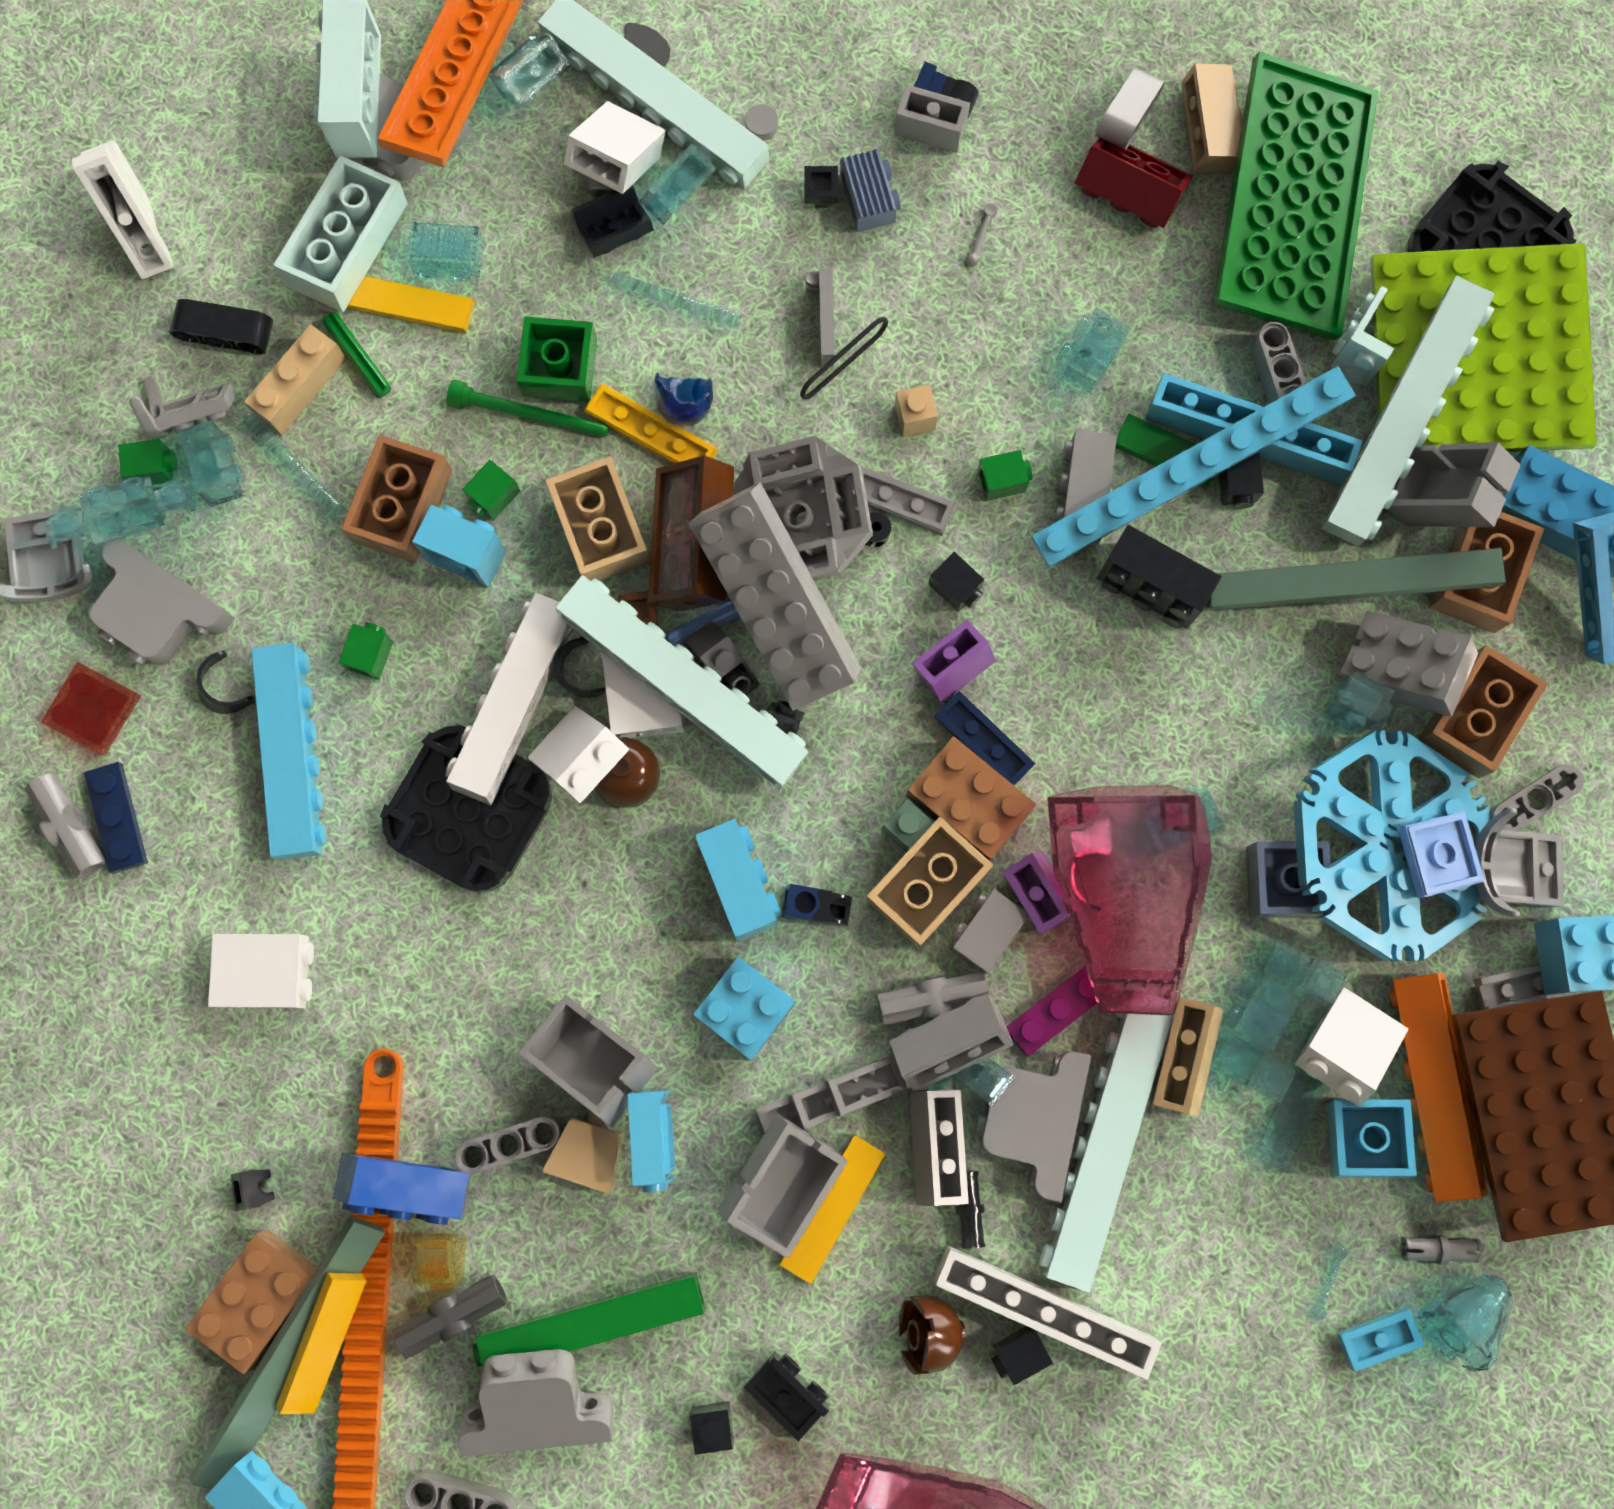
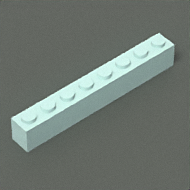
M555 0L537 21L542 34L541 40L547 48L553 52L558 50L566 55L568 62L578 71L585 69L591 74L592 79L599 87L607 90L609 87L617 93L618 99L630 109L635 107L640 110L645 120L657 126L660 125L668 131V136L674 143L681 147L685 144L692 149L695 157L702 164L709 166L711 163L719 169L720 175L729 184L734 185L737 183L745 189L770 161L767 143L574 0Z
M1456 276L1447 287L1360 452L1353 472L1347 477L1321 529L1357 547L1366 539L1373 540L1382 524L1381 521L1377 520L1383 508L1388 510L1398 494V491L1393 489L1398 478L1404 480L1414 463V460L1409 458L1415 447L1418 449L1422 447L1430 433V430L1425 428L1430 417L1436 419L1446 402V399L1441 397L1447 386L1450 388L1454 386L1462 372V369L1457 367L1462 356L1468 358L1478 341V338L1473 336L1477 327H1484L1494 311V308L1489 305L1495 293L1459 276Z
M582 575L555 607L557 617L780 791L807 757L809 751L804 748L806 743L795 733L789 731L786 734L776 726L777 720L765 710L761 709L758 712L748 704L749 698L740 690L734 687L732 690H729L720 683L722 678L712 668L708 666L701 668L692 661L694 656L680 644L674 647L665 640L666 634L652 622L646 625L636 617L638 612L626 601L621 600L619 603L608 595L610 590L602 582L595 578L590 581Z
M1136 991L1128 992L1127 998L1122 996L1118 1003L1115 1017L1120 1018L1116 1032H1110L1105 1045V1052L1110 1053L1106 1067L1100 1066L1096 1074L1094 1087L1099 1088L1095 1103L1089 1101L1084 1113L1083 1122L1087 1123L1088 1126L1084 1138L1079 1136L1073 1149L1072 1158L1077 1159L1073 1173H1067L1063 1192L1066 1195L1062 1209L1056 1208L1052 1217L1050 1229L1055 1231L1051 1245L1045 1244L1041 1253L1039 1266L1044 1267L1042 1274L1049 1279L1089 1293L1091 1291L1176 1009L1174 1004Z

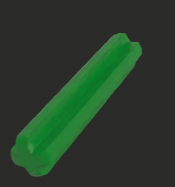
M331 312L328 316H325L322 319L323 325L377 398H382L391 391L388 381L338 313Z

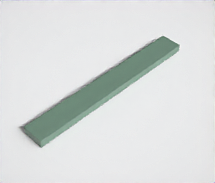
M1496 548L1217 573L1222 577L1210 598L1211 611L1497 587L1504 586L1506 580L1502 549Z
M353 1216L348 1218L189 1478L192 1485L213 1489L238 1461L251 1452L277 1410L276 1404L327 1273H361L385 1234L380 1225Z

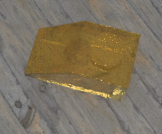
M429 1233L416 1239L415 1253L419 1282L431 1283L430 1289L452 1290L453 1284L462 1282L465 1273L468 1235Z

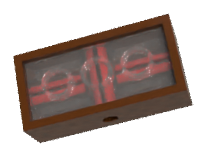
M703 455L656 468L648 603L674 611H685L727 602V592L688 523L702 511L733 496L734 466Z

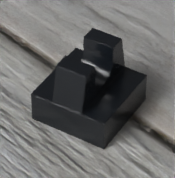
M804 166L805 204H815V208H828V203H838V166Z
M253 1169L230 1175L236 1211L260 1207V1205L275 1199L274 1192L261 1193L258 1189V1183L262 1179L271 1177L270 1170Z

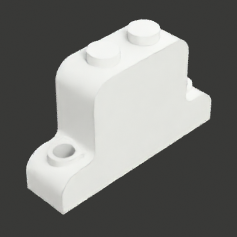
M114 140L85 150L80 153V156L72 158L73 169L141 279L173 268L169 251L157 230L149 199ZM144 244L152 245L150 249L141 248Z

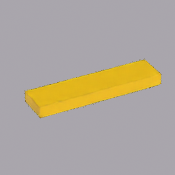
M365 276L346 308L467 334L475 302L470 297Z
M603 383L600 384L584 409V413L587 416L607 425L610 429L672 464L703 455L714 459L718 453V448Z
M855 1134L853 1135L842 1154L848 1160L846 1166L790 1257L786 1258L783 1256L779 1263L780 1266L812 1284L886 1153Z
M327 1273L276 1404L280 1414H314L316 1412L367 1281L362 1273Z

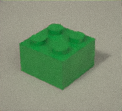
M524 316L516 378L523 397L580 402L590 401L597 347V335L593 322Z

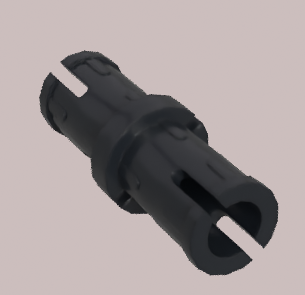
M968 1171L970 1184L967 1187L969 1204H959V1206L955 1207L956 1215H960L962 1249H972L971 1233L973 1232L975 1247L983 1248L986 1245L984 1242L981 1213H985L984 1204H980L979 1172Z

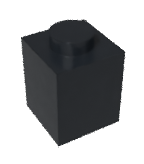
M1255 453L1218 474L1222 505H1232L1234 509L1250 508L1264 493L1260 453Z
M954 551L930 575L928 585L959 612L965 605L970 609L982 597L984 593L980 589L985 579Z
M1028 1326L992 1345L997 1355L990 1358L1000 1378L1003 1379L1008 1376L1013 1385L1022 1382L1053 1364L1036 1330Z
M730 1401L693 1406L690 1413L694 1454L732 1450L734 1432Z

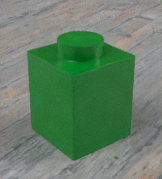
M160 439L118 445L121 478L133 488L174 482L173 471L178 468L176 454Z
M1021 450L981 458L979 462L978 473L986 501L1025 493L1029 481L1033 478L1029 460H1023Z
M489 459L464 486L462 491L468 499L465 504L472 512L480 518L486 514L494 521L518 495L520 489L511 476Z
M366 622L363 627L352 623L338 663L348 671L380 680L393 640L385 633L386 629L379 625Z

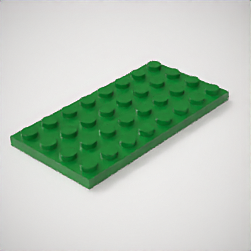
M1260 51L1253 57L1213 298L1214 305L1267 321L1278 322L1284 326L1334 341L1342 336L1379 91Z

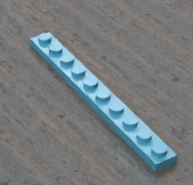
M1339 366L1039 531L1032 535L1031 540L1047 568H1050L1344 405L1356 395Z

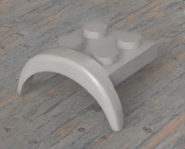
M148 376L144 379V384L149 400L150 413L140 397L133 396L129 399V402L145 433L151 438H159L170 434L172 429L174 432L190 428L194 425V420L206 417L207 421L227 415L226 410L230 409L237 394L232 382H228L164 403L156 379Z
M73 506L4 519L11 585L0 584V598L18 602L50 601L78 594L89 586L92 578L91 568L89 564H84L79 513Z
M1508 808L1491 818L1481 830L1475 845L1485 881L1476 884L1483 902L1492 910L1510 917H1519L1520 912L1514 910L1508 904L1564 907L1562 835L1502 830L1506 823L1517 815L1515 808Z

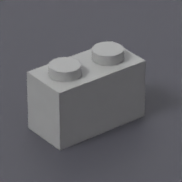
M906 84L896 113L894 135L958 153L967 125L970 103Z
M995 889L989 896L982 892L970 909L976 913L968 925L962 921L950 937L955 942L950 950L979 971H983L985 975L991 971L1029 917L1024 909Z

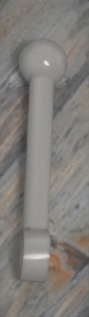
M987 204L984 208L985 218L972 252L965 259L966 264L970 267L977 265L979 261L977 255L991 218H994L997 214V207L994 204Z

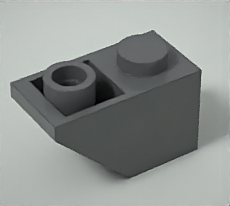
M712 620L684 640V643L702 668L708 666L717 672L722 678L720 683L729 690H732L734 687L748 695L761 685L729 636Z

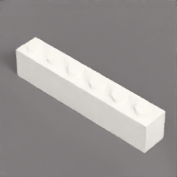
M535 593L532 601H527L524 604L519 619L522 622L517 633L512 632L505 646L507 654L502 664L497 663L491 674L490 682L493 684L488 694H483L477 703L476 714L478 716L473 726L468 725L462 735L461 745L463 747L458 758L453 757L447 767V783L452 790L492 805L555 669V657L559 649L567 643L573 629L557 617L555 607L559 601Z
M948 1245L933 1278L935 1285L1146 1380L1149 1378L1162 1344L1149 1334Z

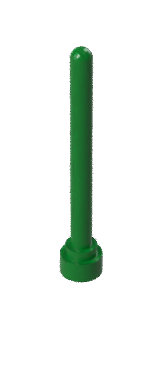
M453 379L448 388L446 403L449 407L463 409V407L469 408L470 405L597 437H606L609 433V428L605 424L474 392V389L468 387L466 382Z

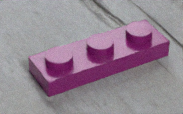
M1090 962L1006 1027L1011 1037L1026 1057H1028L1112 993L1113 990Z

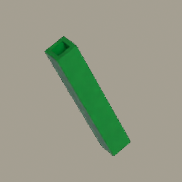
M697 1272L484 1331L475 1337L476 1344H473L475 1363L477 1367L482 1366L483 1369L485 1360L495 1355L556 1349L570 1352L702 1315L706 1307Z

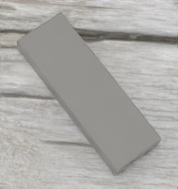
M860 466L863 472L868 508L943 536L956 502Z

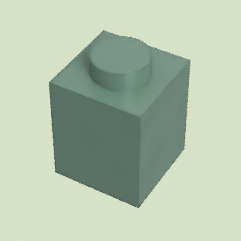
M907 799L883 824L882 831L907 853L934 822Z

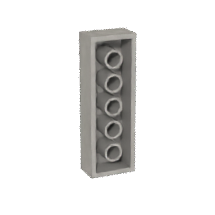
M760 482L702 511L688 523L793 711L856 681L862 668Z

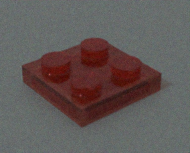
M77 662L41 720V723L106 756L141 695Z

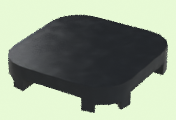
M1497 160L1494 165L1483 163L1474 165L1471 163L1461 171L1454 182L1413 230L1408 240V252L1575 244L1577 240L1574 239V231L1569 221L1572 214L1565 207L1559 212L1552 209L1506 175L1504 172L1509 166Z
M458 724L456 726L443 727L434 733L429 732L422 740L424 746L389 805L384 804L380 815L383 833L387 844L395 851L445 879L476 893L490 892L504 885L511 877L546 817L552 802L551 785L541 769L532 762L515 754L492 805L452 790L447 783L446 770L453 757L458 758L463 747L461 745V738L467 727Z

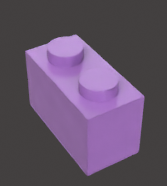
M967 619L912 662L920 680L942 704L995 663L996 659L989 642Z
M1044 851L1031 853L1003 871V874L1040 934L1054 930L1081 913Z

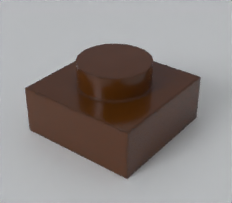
M648 591L618 596L619 602L621 600L626 601L638 612L636 617L646 625L652 622L659 627L656 607L648 603Z

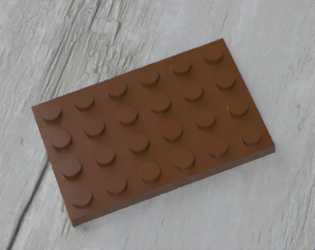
M1602 990L1451 1015L1501 1240L1513 1242L1614 1225V1038Z

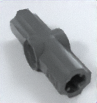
M495 1274L471 1285L468 1289L460 1293L456 1291L427 1307L426 1312L391 1330L394 1338L393 1341L399 1353L403 1355L405 1360L413 1357L440 1340L445 1342L472 1327L473 1322L506 1305L508 1301L500 1281L496 1278Z

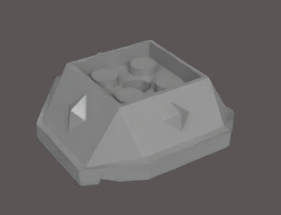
M816 436L748 454L743 464L744 468L733 484V495L760 482L813 580L841 574L873 536L862 468ZM807 511L805 521L796 525L797 516Z

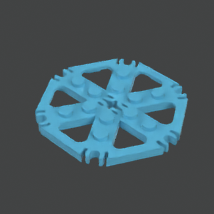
M1385 730L1372 731L1365 734L1307 771L1311 775L1305 776L1303 781L1311 786L1312 793L1310 794L1306 790L1297 792L1295 796L1298 800L1293 802L1299 886L1307 885L1312 881V885L1306 886L1302 890V894L1306 896L1317 893L1319 902L1311 910L1312 912L1326 911L1322 916L1317 917L1318 919L1384 961H1402V949L1405 951L1406 961L1424 960L1482 919V917L1476 914L1486 913L1487 908L1479 903L1478 897L1480 895L1476 884L1436 894L1453 905L1457 910V915L1452 921L1431 935L1423 930L1421 925L1420 899L1416 896L1398 827L1465 811L1467 821L1475 829L1477 841L1481 830L1490 820L1489 805L1482 806L1478 810L1476 809L1477 806H1481L1486 801L1484 796L1474 799L1470 796V789L1477 784L1476 781L1462 782L1471 774L1408 732L1395 731L1389 733L1388 743ZM1364 755L1369 756L1373 807L1343 788L1338 780L1339 772ZM1413 757L1421 759L1442 773L1447 780L1445 789L1415 809L1412 807L1409 767ZM1319 819L1359 844L1358 847L1326 868L1318 860L1316 823ZM1390 839H1398L1396 845L1400 847L1401 851H1393L1394 844L1391 843ZM1377 881L1382 934L1375 933L1352 918L1347 910L1348 902L1353 897Z

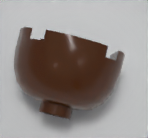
M621 737L618 739L629 750L594 789L598 796L611 806L622 808L637 807L649 800L658 788L660 781L659 761L652 749L640 740Z
M937 1296L909 1297L911 1300L903 1302L899 1314V1337L907 1331L908 1351H901L903 1360L908 1370L914 1375L943 1371L953 1364L960 1353L962 1344L965 1342L966 1330L964 1323L959 1320L956 1311L945 1300Z

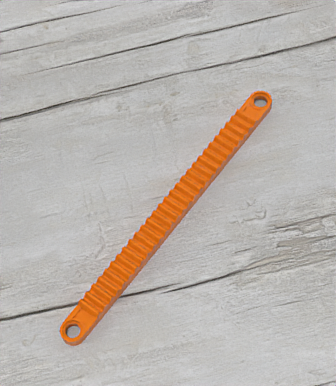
M375 1050L365 1060L362 1100L359 1105L361 1113L358 1120L360 1129L357 1135L359 1144L356 1155L398 1161L404 1065L401 1056L394 1050ZM383 1056L389 1057L394 1066L393 1072L385 1078L377 1075L375 1071L376 1061ZM374 1208L373 1215L352 1213L353 1217L380 1225L385 1234L361 1271L367 1281L344 1337L345 1346L342 1351L344 1361L341 1366L343 1377L340 1381L342 1392L339 1397L341 1407L338 1413L340 1422L337 1428L339 1437L336 1444L337 1457L335 1460L336 1473L334 1475L335 1489L333 1491L334 1505L332 1509H375L394 1227V1218L379 1214L380 1209Z

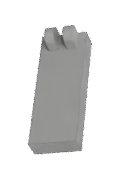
M819 268V271L807 273L805 278L806 290L810 293H819L821 368L835 356L832 268Z
M1540 964L1473 979L1475 986L1471 987L1472 994H1477L1479 1000L1475 1001L1476 1008H1481L1482 1010L1577 994L1544 995Z

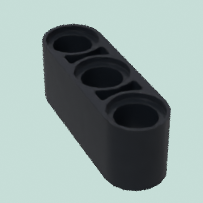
M178 299L169 333L181 341L189 342V339H191V343L220 348L223 345V348L249 353H254L256 350L255 354L262 355L266 353L274 321L270 316L254 310L190 299Z

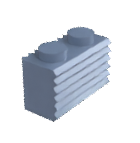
M878 149L855 154L854 156L849 155L847 158L842 157L840 159V177L856 231L860 232L895 223L896 211L901 209L897 190H891L888 183L889 180H892L888 160L882 161Z

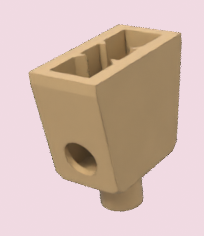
M591 1111L588 1120L576 1116L571 1117L546 1162L543 1172L610 1194L615 1187L623 1132L608 1127L605 1122Z

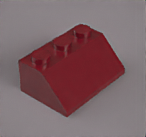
M1099 138L1091 146L1074 184L1080 186L1081 191L1090 197L1099 198L1100 196L1110 201V205L1120 212L1128 213L1130 211L1140 216V220L1150 227L1158 228L1160 226L1165 228L1188 188L1193 175L1129 144L1126 150H1123Z

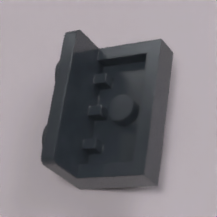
M633 185L623 194L613 190L575 207L571 211L580 236L593 258L607 254L621 245L637 240L643 235L654 231L651 219L640 204Z
M774 1351L744 1384V1389L799 1442L821 1416L825 1417L829 1412V1404L826 1402L829 1396L815 1381L812 1380L808 1384L798 1374L801 1368L789 1355L785 1353L781 1357Z

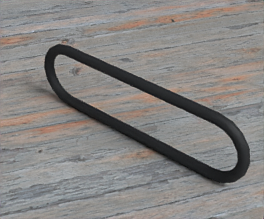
M886 317L876 319L818 370L802 387L800 392L801 398L806 400L813 397L870 347L886 330L888 319ZM883 322L880 330L814 390L805 394L809 386L872 329Z

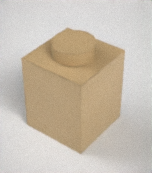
M930 384L896 392L895 410L902 437L930 432L936 429L938 414Z

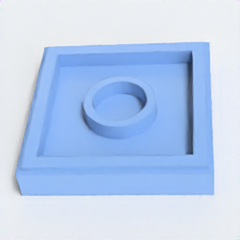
M1465 811L1398 827L1417 898L1428 897L1485 882Z

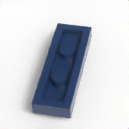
M960 691L934 715V718L952 736L962 742L1014 786L1036 764Z
M115 762L84 772L109 873L115 874L147 864L148 860L123 764Z

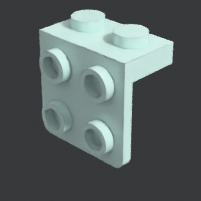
M1383 286L1380 287L1375 295L1370 292L1367 294L1347 324L1348 328L1345 333L1339 338L1331 352L1336 355V358L1330 367L1335 368L1339 366L1346 380L1354 384L1367 386L1394 350L1391 346L1364 332L1365 327L1388 290Z

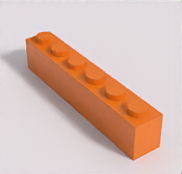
M1445 972L1393 979L1394 987H1390L1391 1002L1395 1009H1399L1400 1024L1408 1028L1401 1042V1045L1406 1046L1408 1059L1404 1060V1071L1407 1080L1412 1081L1415 1096H1411V1108L1414 1117L1420 1119L1422 1133H1418V1145L1421 1154L1427 1155L1429 1170L1425 1171L1427 1189L1429 1193L1434 1192L1435 1202L1482 1199L1488 1194L1468 1088L1451 1017L1453 1011Z

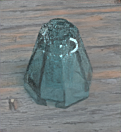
M1488 1274L1477 1275L1426 1302L1418 1312L1419 1319L1424 1318V1321L1420 1324L1421 1331L1443 1356L1452 1361L1456 1356L1465 1360L1462 1367L1471 1372L1487 1371L1498 1359L1513 1306L1512 1293L1507 1283L1501 1278Z

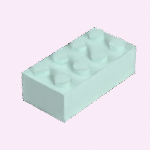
M323 0V10L318 11V26L322 35L321 42L316 44L320 73L315 74V87L319 95V105H314L313 110L315 124L323 131L324 141L330 145L336 158H339L340 155L345 158L377 157L381 33L367 0Z
M340 155L273 265L284 286L344 312L408 204L400 182Z

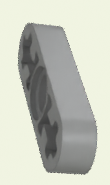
M1572 765L1556 767L1494 806L1489 812L1490 819L1508 808H1519L1522 813L1510 820L1512 825L1506 824L1502 830L1520 831L1579 793L1584 784L1583 775L1579 769ZM1568 775L1571 779L1567 784L1568 787H1562L1554 792L1549 788L1559 782L1561 776ZM1531 790L1539 792L1544 799V804L1540 810L1531 808L1527 802V795Z

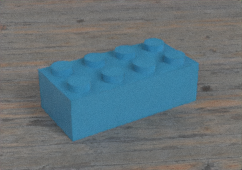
M1528 445L1514 457L1520 464V467L1509 493H1502L1506 501L1501 512L1544 528L1540 543L1577 561L1573 523L1614 512V486ZM1614 535L1607 536L1611 578L1614 577Z

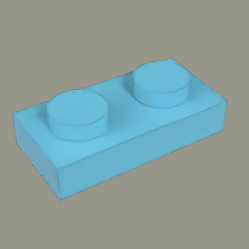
M1406 1307L1337 1333L1349 1367L1354 1372L1424 1346L1412 1313Z

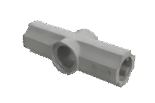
M48 773L29 781L24 790L42 819L40 828L47 840L54 847L59 848L74 876L82 879L102 869L107 862L88 831L91 829V825L88 819L83 820L86 817L84 812L71 802L57 776L53 773Z
M982 971L950 979L940 977L914 983L913 987L877 994L883 1025H890L918 1017L927 1019L939 1016L942 1013H948L965 1005L972 998L981 997L987 993L989 995V989L984 972Z

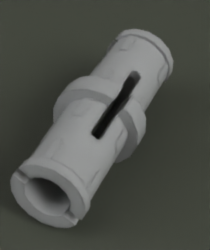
M1435 1235L1434 1238H1401V1245L1407 1247V1249H1401V1256L1404 1261H1435L1438 1265H1447L1449 1261L1481 1263L1483 1258L1482 1254H1476V1251H1483L1481 1241L1477 1238L1448 1239L1445 1235Z

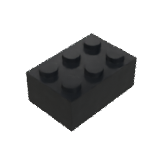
M1127 524L1096 579L1102 581L1101 585L1107 591L1114 594H1120L1121 592L1132 598V603L1136 607L1144 611L1152 609L1163 615L1162 619L1168 625L1175 628L1184 627L1188 629L1202 613L1222 576Z

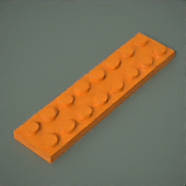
M446 0L378 136L381 148L444 168L524 0Z

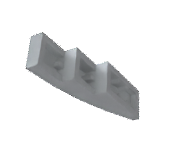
M892 1055L754 1109L763 1136L777 1114L806 1130L908 1090L901 1076L895 1055Z

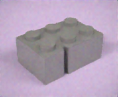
M1498 442L1441 444L1439 448L1435 444L1422 445L1420 449L1415 447L1409 457L1414 460V463L1404 480L1398 478L1393 488L1398 491V494L1388 510L1406 526L1495 527L1506 501L1502 493H1509L1520 464Z
M1366 611L1355 637L1358 646H1351L1340 674L1348 689L1452 717L1478 652L1471 635L1441 628L1435 634L1432 626Z
M567 995L560 1000L518 1052L524 1059L611 1128L627 1109L628 1094L631 1091L639 1093L658 1069L643 1053L597 1018L593 1017Z
M777 1114L740 1172L744 1179L743 1183L741 1184L735 1180L720 1204L718 1211L729 1224L789 1258L848 1160L836 1149Z

